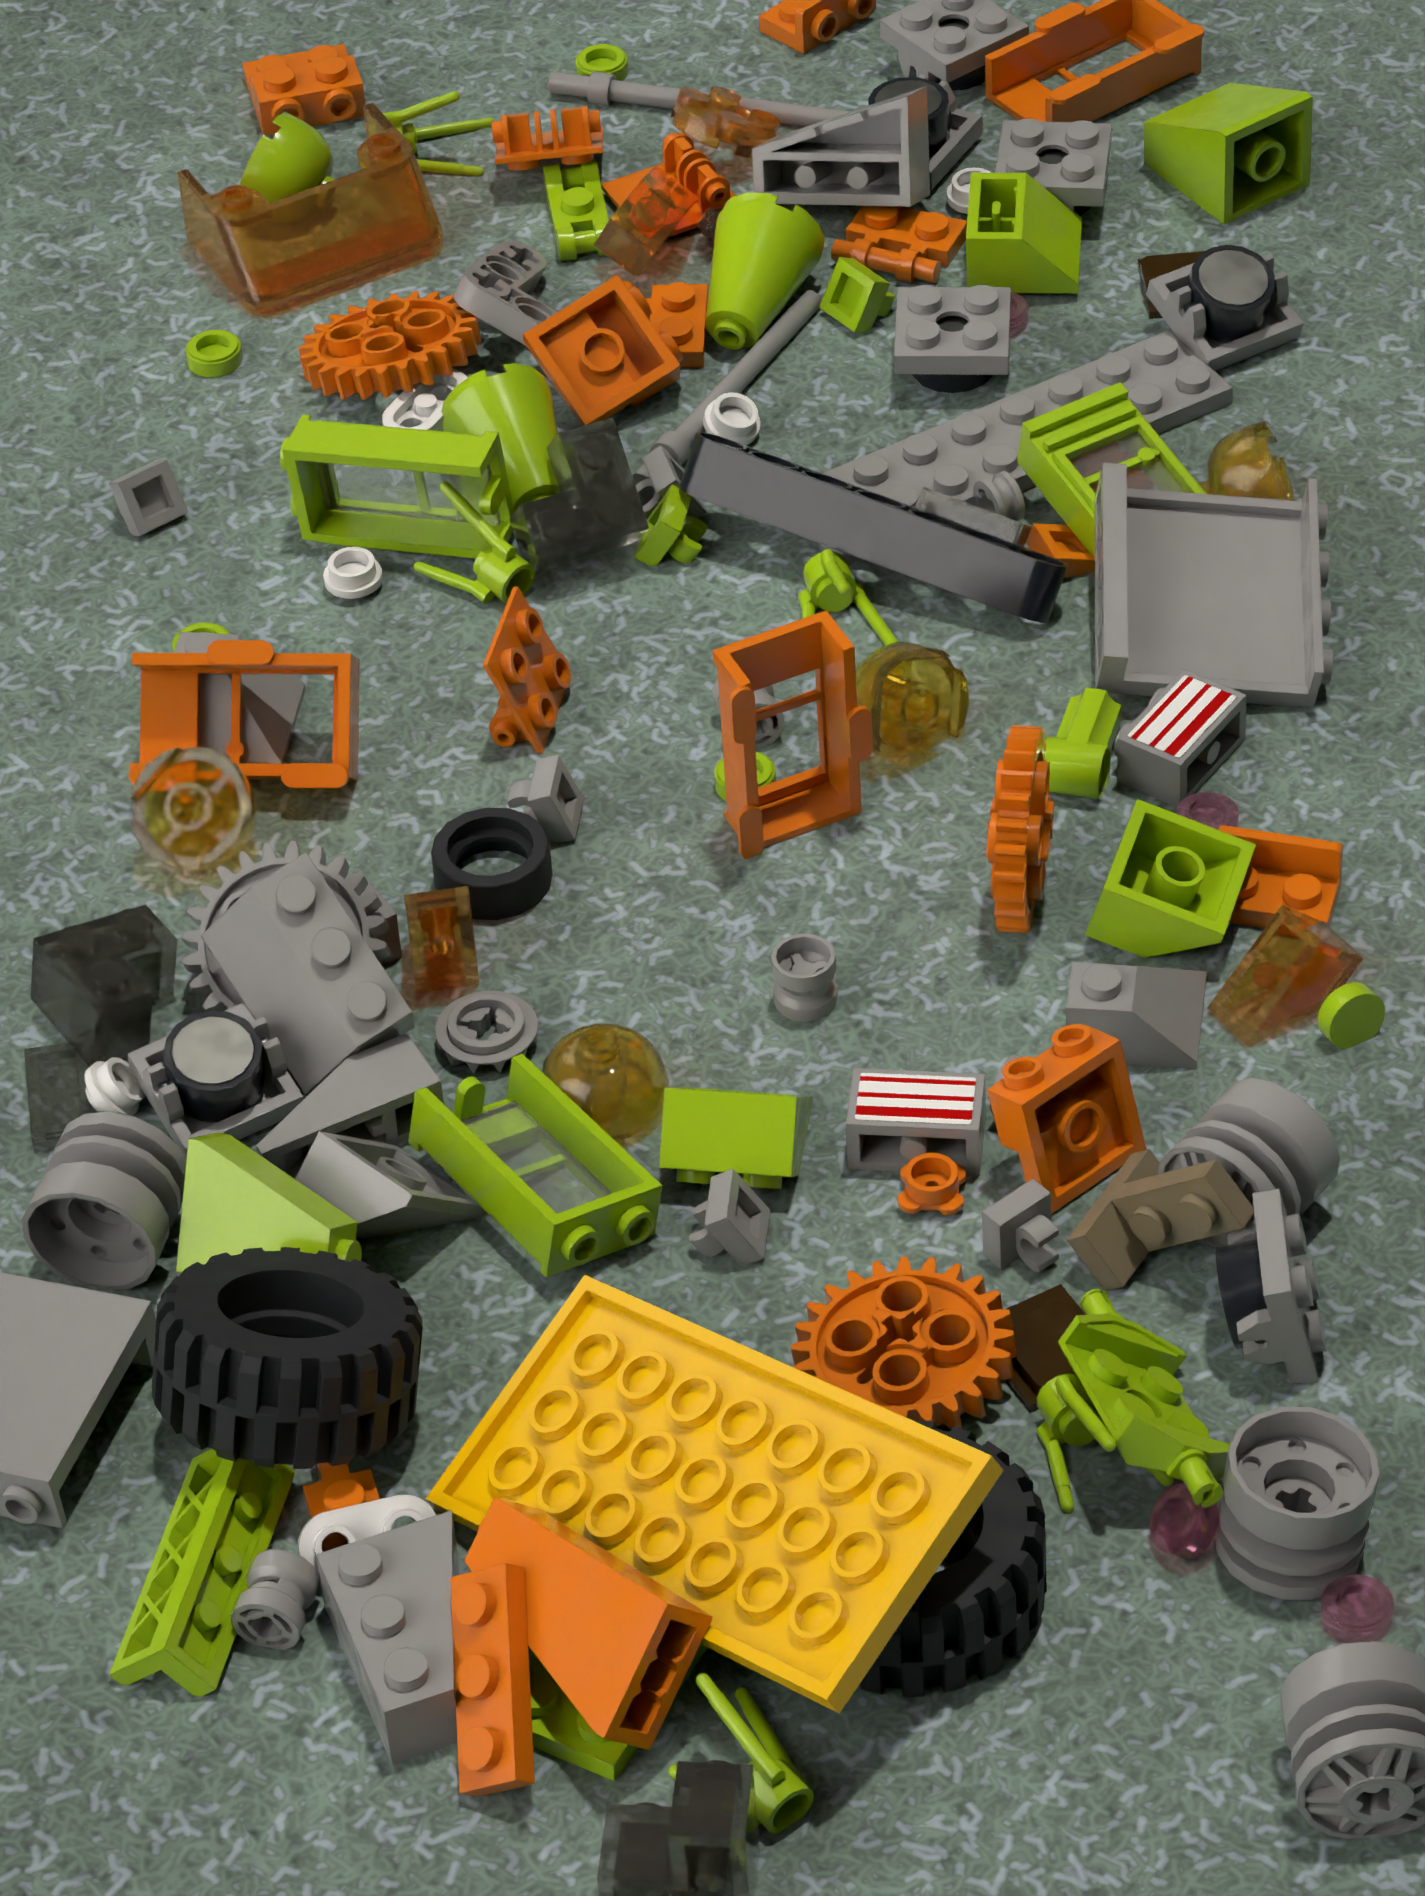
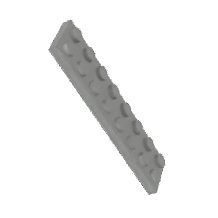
M1167 330L868 455L861 456L822 474L954 521L978 511L975 505L973 487L975 482L986 478L992 482L995 474L1006 471L1016 480L1021 492L1036 486L1017 463L1022 423L1121 382L1129 391V400L1156 433L1161 434L1232 404L1233 387L1172 332ZM1116 440V442H1117V444H1118L1120 450H1123L1124 448H1123V447L1120 445V443ZM821 544L825 549H831L833 552L843 555L849 565L862 560Z

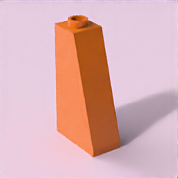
M495 1496L485 1518L479 1525L477 1535L464 1562L471 1571L502 1563L525 1567L528 1646L596 1734L608 1740L650 1750L713 1616L545 1512Z

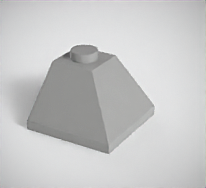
M180 632L174 653H207V648L213 641L246 639L240 635ZM200 674L199 763H230V756L226 753V746L231 742L232 674ZM242 674L241 743L245 747V753L240 757V763L284 764L306 690L305 683L294 675Z
M1072 962L1066 1005V1025L1086 1024L1120 1039L1126 1064L1197 1069L1207 971Z
M318 1132L295 1178L301 1184L358 1222L356 1238L368 1239L480 1218L486 1212L468 1193L398 1146L326 1132Z

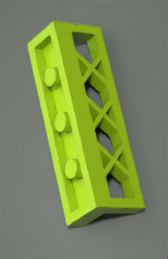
M213 1449L192 1459L109 1673L110 1677L119 1684L130 1685L162 1670L192 1695L202 1697L216 1690L237 1634L231 1622L232 1612L241 1593L248 1590L246 1577L257 1554L267 1550L296 1473L291 1467L286 1464H274V1468L254 1466V1461L241 1458L234 1462L218 1457Z

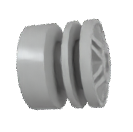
M1248 1078L1234 1082L1200 1118L1199 1123L1194 1124L1160 1161L1158 1174L1218 1159L1252 1206L1253 1193L1279 1188L1287 1216L1298 1213L1300 1215L1312 1205L1338 1176L1340 1156L1334 1136L1319 1113L1299 1095L1275 1082ZM1253 1214L1249 1221L1255 1220V1214ZM1227 1233L1198 1240L1215 1249L1216 1247L1228 1245Z
M107 1111L87 1113L69 1122L59 1138L54 1153L45 1168V1173L22 1218L23 1237L34 1256L54 1274L73 1283L128 1290L147 1281L168 1239L169 1229L181 1209L186 1170V1157L179 1145L162 1130L134 1116Z
M1283 1406L1255 1414L1237 1429L1228 1449L1223 1478L1224 1491L1219 1501V1514L1214 1529L1217 1554L1231 1575L1254 1591L1284 1600H1312L1337 1592L1356 1575L1364 1554L1365 1538L1369 1529L1368 1518L1374 1505L1380 1475L1376 1451L1363 1432L1340 1416L1312 1407Z
M1370 1641L1345 1643L1317 1652L1294 1667L1281 1686L1280 1709L1286 1744L1291 1750V1773L1295 1781L1297 1808L1307 1823L1329 1836L1345 1839L1399 1835L1415 1830L1425 1824V1660L1403 1646Z

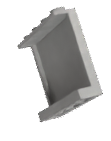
M1103 463L1094 499L1095 688L1114 694L1153 696L1159 688H1166L1183 669H1186L1246 694L1247 704L1314 706L1320 685L1330 684L1333 668L1332 649L1323 648V636L1328 635L1330 628L1331 602L1330 600L1321 599V588H1325L1328 581L1329 553L1319 550V540H1324L1326 535L1328 508L1327 504H1318L1317 479L1308 478L1302 501L1127 488V464Z
M0 1272V1516L11 1518L23 1524L37 1523L63 1529L67 1520L59 1495L60 1488L129 1365L134 1363L153 1367L156 1317L151 1301Z

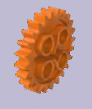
M418 291L412 292L407 298H398L396 293L391 294L388 299L379 302L371 298L368 300V306L363 308L350 305L347 307L348 314L329 315L330 324L313 326L315 334L303 337L305 345L299 346L298 349L305 381L310 382L313 390L322 388L324 396L339 392L340 398L346 399L355 393H360L361 400H366L374 392L382 393L384 398L389 397L393 391L400 389L409 393L413 390V384L419 382L433 385V376L453 375L452 366L467 365V356L478 353L477 344L482 343L477 317L460 307L454 300V294L440 299L439 292L437 291L424 298H420Z
M1012 725L1009 735H1007L1004 758L999 759L997 764L995 797H993L990 809L991 818L988 820L986 857H988V862L992 863L991 896L993 901H995L994 918H996V928L1000 932L1029 933L1032 920L1034 919L1036 900H1042L1046 861H1048L1051 849L1050 839H1053L1055 801H1052V796H1049L1050 762H1047V759H1045L1046 743L1043 727Z
M903 1256L898 1262L896 1271L887 1272L879 1261H874L872 1277L864 1279L858 1273L850 1270L847 1272L849 1282L847 1289L843 1290L827 1284L824 1287L827 1304L809 1302L806 1305L809 1321L796 1323L795 1330L798 1342L791 1344L793 1367L913 1421H932L936 1423V1426L945 1424L950 1429L953 1426L962 1429L960 1415L966 1412L982 1419L986 1415L983 1398L1001 1400L1003 1397L1001 1380L1012 1379L1014 1376L1011 1358L1017 1357V1349L1010 1310L1003 1309L1001 1294L998 1290L986 1292L984 1277L980 1274L964 1282L962 1266L958 1263L951 1266L944 1274H940L937 1271L936 1260L933 1257H929L920 1270H911L907 1256Z

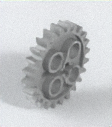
M290 841L285 857L279 858L270 843H264L262 861L254 863L244 851L239 852V862L242 870L234 874L229 869L219 865L216 869L224 884L219 889L203 884L199 887V890L209 903L207 908L188 907L187 914L200 928L183 932L181 939L186 946L198 951L184 957L182 964L188 972L201 973L189 985L196 996L210 994L203 1004L206 1011H225L243 1003V1000L203 941L201 935L251 886L302 855L296 841ZM316 845L309 854L310 858L377 959L390 956L391 950L387 943L374 938L390 930L384 916H370L382 906L376 892L361 895L369 883L361 871L346 878L350 866L342 855L334 859L326 867V853L322 846Z

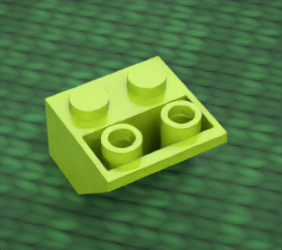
M971 172L966 230L967 287L987 285L991 287H1011V293L1079 294L1082 218L1027 173Z

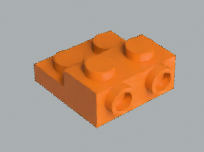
M345 44L335 46L320 45L308 51L282 56L267 55L259 60L242 63L244 79L263 135L275 134L279 131L281 127L272 122L278 115L284 112L306 122L311 127L367 116L363 82L353 55H348Z
M618 274L523 334V342L585 432L629 404L635 407L680 379L681 365L679 362L683 360V356L678 345L667 331L661 334L657 332L648 319L652 312L643 294L636 286L627 289Z
M1071 1024L1059 1028L1051 1037L1052 1047L1036 1057L1025 1056L1009 1061L1002 1069L1003 1079L987 1089L1001 1145L1018 1152L1026 1183L1034 1179L1051 1193V1214L1123 1166L1131 1154L1147 1149L1121 1040L1086 1024Z

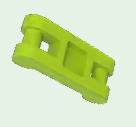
M597 159L582 163L580 167L560 169L559 164L543 166L544 186L560 261L576 260L579 253L597 251L598 257L614 255L613 231L605 205Z

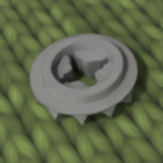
M480 991L460 997L441 1012L435 1025L438 1050L446 1053L451 1066L467 1063L473 1074L483 1065L492 1064L501 1073L505 1061L512 1060V1057L522 1053L526 1055L527 1048L537 1046L538 1019L535 1011L520 997L506 992ZM496 1022L498 1033L491 1034L488 1040L481 1041L477 1039V1036L483 1035L487 1029L491 1028L492 1023Z

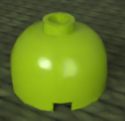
M284 112L278 115L272 122L281 127L274 138L271 139L262 135L247 163L238 190L248 195L247 200L237 201V207L274 224H291L306 218L316 206L324 209L331 201L337 187V180L331 177L334 162L331 147L326 139L306 122Z

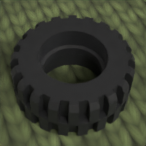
M262 1247L243 1249L242 1254L231 1256L225 1252L214 1255L204 1265L196 1262L185 1268L180 1276H176L161 1294V1300L157 1304L152 1398L154 1405L167 1425L176 1434L182 1433L189 1444L201 1450L207 1447L216 1451L218 1457L234 1462L241 1458L254 1461V1466L274 1468V1464L293 1465V1469H313L314 1465L318 1463L328 1462L331 1466L347 1464L356 1455L366 1458L379 1452L385 1444L390 1445L406 1429L407 1424L414 1416L423 1331L422 1317L410 1294L405 1288H400L396 1279L385 1272L377 1274L373 1272L369 1264L356 1259L348 1262L338 1259V1255L335 1253L320 1250L317 1254L300 1252V1248L281 1247L280 1251H264Z
M920 1420L914 1421L992 1455L1004 1471L952 1546L966 1556L954 1565L934 1573L861 1681L860 1689L881 1695L884 1694L885 1687L902 1689L903 1697L924 1696V1688L942 1686L943 1692L947 1693L965 1687L966 1677L976 1673L982 1680L1002 1667L1003 1653L1012 1658L1029 1641V1630H1032L1039 1624L1044 1610V1594L1047 1592L1045 1513L1041 1498L1033 1492L1032 1480L1016 1463L1010 1465L1009 1455L991 1442L987 1441L982 1446L976 1443V1435L970 1431L955 1426L952 1427L950 1432L936 1429L935 1422Z

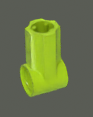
M1086 687L1083 693L1071 697L1056 737L1048 736L1046 738L1045 759H1047V762H1050L1049 792L1096 800L1102 799L1104 792H1099V788L1105 789L1108 783L1111 748L1122 719V705L1109 697L1106 690Z

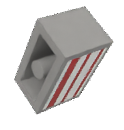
M1183 669L1166 688L1161 687L1154 693L1148 707L1132 723L1128 722L1120 729L1114 743V755L1117 756V782L1181 808L1246 739L1247 695Z
M853 1068L846 1117L848 1169L900 1171L905 1164L920 1154L940 1153L961 1165L967 1175H980L986 1123L985 1074Z

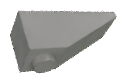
M408 1033L348 1056L256 1145L257 1154L295 1179L319 1131L393 1145L409 1139L415 1090L427 1087L444 1104L441 1080Z

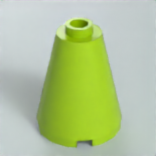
M743 193L731 197L718 215L705 325L714 340L725 348L736 350L742 347L749 348L754 346L820 261L825 242L820 225L805 209L796 204L793 212L777 205L776 202L779 196L769 193Z
M517 363L503 364L506 372L488 377L485 369L474 373L458 384L443 402L441 412L444 416L442 424L444 432L466 433L482 436L484 431L499 432L515 519L523 524L531 523L534 525H542L552 521L558 516L567 502V490L552 394L544 375L532 366Z

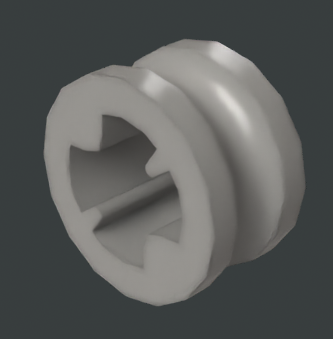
M1002 471L995 474L992 482L986 478L975 482L973 494L975 495L976 508L979 515L993 530L1004 527L1007 519L1014 523L1024 518L1025 502L1016 480L1008 472Z

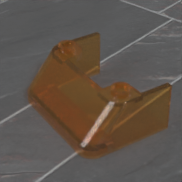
M373 102L363 106L367 140L360 145L357 151L358 163L362 170L277 201L268 203L259 192L242 185L229 186L221 192L210 196L188 169L177 172L187 241L248 313L259 317L279 316L429 261L442 252L444 248L442 226L412 146Z

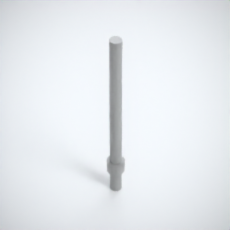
M552 71L548 82L550 93L586 97L591 104L610 106L612 101L801 127L851 112L616 80L615 74L592 72L590 76Z
M805 291L674 431H666L652 445L650 452L661 445L681 466L689 457L696 433L706 431L703 425V416L707 406L724 393L733 392L740 394L816 313L822 301L820 296L814 291ZM644 463L631 477L634 487L642 480L650 478Z

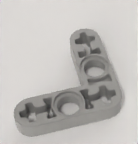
M508 240L502 242L465 270L453 295L454 300L460 307L525 345L523 342V334L557 313L554 309L528 295L535 290L547 265V261L538 251L517 241Z

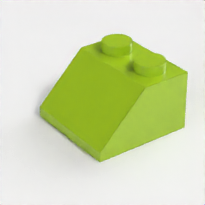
M1137 799L1117 847L1085 936L1143 958L1221 943L1256 844Z
M693 1087L664 1088L659 1168L677 1169V1182L710 1184L711 1177L716 1176L717 1172H726L734 1169L737 1173L743 1174L742 1179L749 1187L782 1189V1176H799L813 1096Z

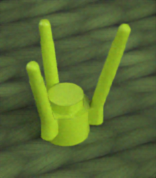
M457 91L437 96L400 111L381 113L382 120L370 122V135L375 163H388L390 172L411 170L461 176L484 175V169L479 166L408 158V155L418 154L417 140L492 127L491 121L495 120L492 117L421 128H415L414 121L405 122L457 102L460 99V93Z
M443 481L440 484L442 493L490 545L485 547L475 559L473 571L477 575L476 581L420 561L414 564V571L433 580L471 593L484 604L489 603L494 596L507 604L513 587L518 586L522 594L528 592L535 578L534 566L516 553V548L502 539L449 482Z
M825 549L810 558L803 570V577L807 588L798 595L802 608V619L814 615L817 608L827 610L828 612H839L846 609L853 602L858 606L896 661L905 663L908 659L907 654L867 598L861 582L855 581L845 557L837 552H833L831 549Z
M1066 1373L1049 1380L1040 1389L1037 1396V1407L1045 1421L1038 1427L1036 1433L1046 1448L1060 1508L1064 1513H1071L1074 1510V1502L1061 1445L1066 1442L1072 1446H1083L1096 1440L1104 1450L1110 1452L1116 1448V1441L1108 1431L1081 1381L1077 1379L1075 1374ZM1145 1468L1162 1485L1170 1486L1173 1484L1174 1478L1168 1476L1165 1471Z
M705 1673L699 1674L696 1677L697 1686L752 1759L742 1769L737 1778V1786L741 1789V1800L678 1764H673L669 1767L668 1773L670 1777L731 1814L748 1833L756 1829L761 1823L771 1833L781 1832L807 1813L814 1799L812 1786L796 1770L760 1707L745 1687L737 1688L735 1697L759 1740L712 1679Z

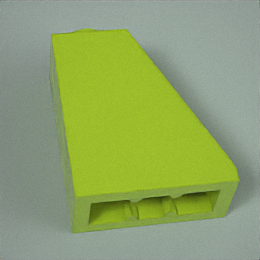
M213 1133L188 1139L176 1272L182 1273L185 1268L196 1262L204 1265L214 1255L227 1252L232 1256L242 1254L243 1249L260 1247L264 1251H280L281 1247L300 1248V1252L317 1254L320 1250L335 1253L338 1255V1259L351 1262L353 1259L361 1261V1246L356 1241L358 1224L356 1220L230 1134Z

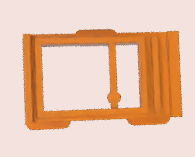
M1101 0L1086 8L1080 3H1069L1035 20L1036 32L985 55L986 98L1017 120L1035 119L1044 122L1086 120L1092 122L1190 73L1194 75L1201 73L1204 28L1199 24H1191L1157 0ZM1125 40L1142 51L1096 74H1085L1078 78L1066 69ZM1054 74H1058L1068 81V83L1052 91L1039 82Z
M827 610L712 650L713 662L718 670L727 811H724V817L738 835L740 855L744 859L761 854L765 847L862 813L860 762L866 760L873 751L872 714L866 706H857L855 646ZM815 670L816 689L756 710L753 691ZM817 700L820 766L758 788L755 749L757 721Z
M216 640L208 646L207 653H132V665L141 669L139 763H130L129 779L133 785L137 787L186 788L191 786L196 779L282 780L290 788L337 789L345 786L348 781L358 780L360 659L351 653H275L273 646L264 640ZM200 674H232L231 742L226 746V753L230 756V763H199ZM242 674L334 675L332 763H240V757L245 753V747L241 743Z

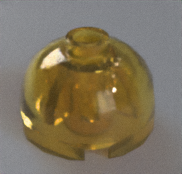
M1268 421L1242 427L1221 439L1213 447L1207 460L1208 480L1198 483L1206 494L1295 501L1284 457L1278 458L1277 454L1271 456L1268 444L1278 440Z
M896 642L873 651L856 667L857 706H866L872 714L873 754L897 765L917 768L942 754L926 751L945 741L949 736L958 738L964 727L969 707L968 685L963 671L954 668L951 660L948 658L951 656L946 652L927 645ZM908 730L914 732L922 731L919 746H907Z
M191 747L183 750L175 748L164 751L144 767L134 783L131 793V800L134 801L132 811L134 821L130 820L133 834L146 853L171 868L203 872L215 869L219 865L224 866L237 857L239 852L244 850L254 834L258 814L254 788L237 764L210 748Z
M595 1023L579 1027L561 1037L544 1060L542 1072L620 1146L625 1145L624 1139L636 1136L642 1131L644 1132V1137L655 1131L662 1122L664 1088L670 1087L669 1078L658 1049L637 1030L615 1023Z

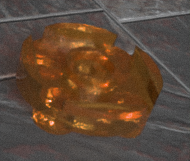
M712 86L709 95L691 88H681L670 116L674 117L673 125L695 141L714 149H718L720 141L736 144L737 148L734 155L752 158L753 148L776 137L781 122L778 117L769 112L758 109L751 110L740 105L741 96L719 86Z

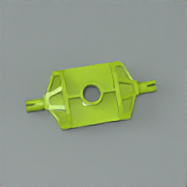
M1100 1289L1088 1291L1080 1301V1306L1086 1315H1076L1058 1343L1074 1374L1081 1381L1108 1431L1116 1441V1447L1127 1465L1165 1471L1168 1476L1182 1480L1197 1506L1201 1503V1507L1206 1508L1216 1504L1223 1494L1222 1487L1217 1483V1480L1224 1477L1228 1449L1231 1442L1228 1444L1209 1438L1207 1427L1194 1416L1182 1395L1183 1387L1173 1375L1187 1357L1186 1354L1172 1343L1139 1324L1126 1320L1121 1314H1118L1106 1291L1103 1290L1102 1293Z

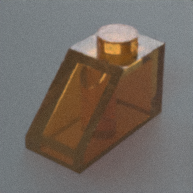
M656 165L637 184L613 214L594 243V246L630 274L639 277L700 198Z
M468 886L404 895L416 993L480 985Z
M1281 905L1207 1009L1244 1044L1251 1047L1318 1012L1328 995L1346 984L1364 958L1325 922Z

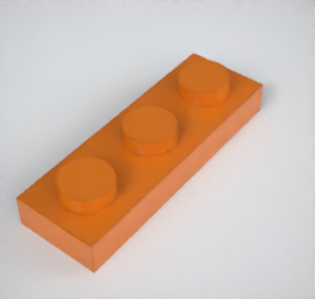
M502 1563L450 1577L459 1793L471 1796H486L535 1784L525 1567Z

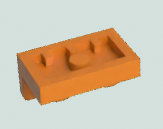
M783 0L759 15V31L805 54L819 44L831 40L835 34L859 19L869 16L876 9V0Z
M1226 825L1219 826L1218 830L1256 844L1229 923L1327 938L1342 885L1343 845L1339 842Z

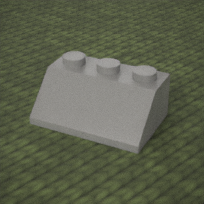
M307 852L251 886L201 935L203 941L255 1020L263 1016L266 1019L270 1038H278L286 1060L287 1069L305 1096L309 1095L348 1056L401 1036L415 1028L412 1010Z

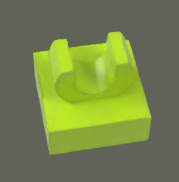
M839 257L819 308L853 332L867 333L872 329L877 316L886 317L896 295L887 292L890 285L888 281L856 259Z
M673 484L670 486L647 518L634 558L650 566H657L667 551L681 563H690L695 559L702 548V545L698 542L707 531L708 526L702 520L687 515L692 498L691 495L682 492Z

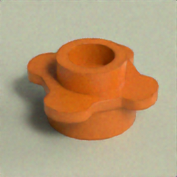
M940 1153L920 1154L901 1168L900 1178L905 1183L904 1191L898 1195L897 1200L898 1206L902 1211L909 1214H915L921 1210L940 1211L944 1215H953L963 1208L964 1198L959 1194V1187L966 1181V1171L948 1156Z

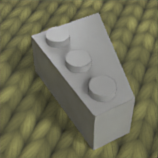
M927 86L774 137L753 148L754 193H769L779 196L776 204L911 207L930 195Z
M452 1510L316 1554L324 1607L391 1764L457 1743L450 1577L459 1575V1561Z

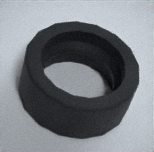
M490 807L465 812L447 822L434 838L431 858L435 887L440 901L457 914L478 920H500L517 916L538 905L550 890L553 876L550 842L544 827L528 814L510 808ZM491 850L510 851L526 858L522 865L510 872L493 876L474 875L458 868L462 861L474 854Z

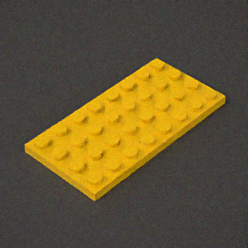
M584 1275L425 1499L439 1513L452 1510L454 1521L476 1532L495 1496L545 1512L713 1616L701 1645L840 1714L1004 1470L992 1455Z

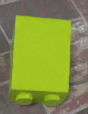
M1238 83L1223 85L1144 121V164L1221 223L1231 222L1310 185L1313 96L1306 91Z

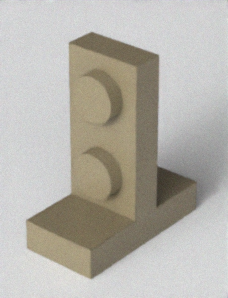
M1150 1149L1133 1153L1129 1156L1067 1239V1242L1103 1288L1112 1290L1124 1287L1150 1251L1240 1230L1245 1227L1254 1214V1208L1218 1159L1158 1174L1160 1162Z

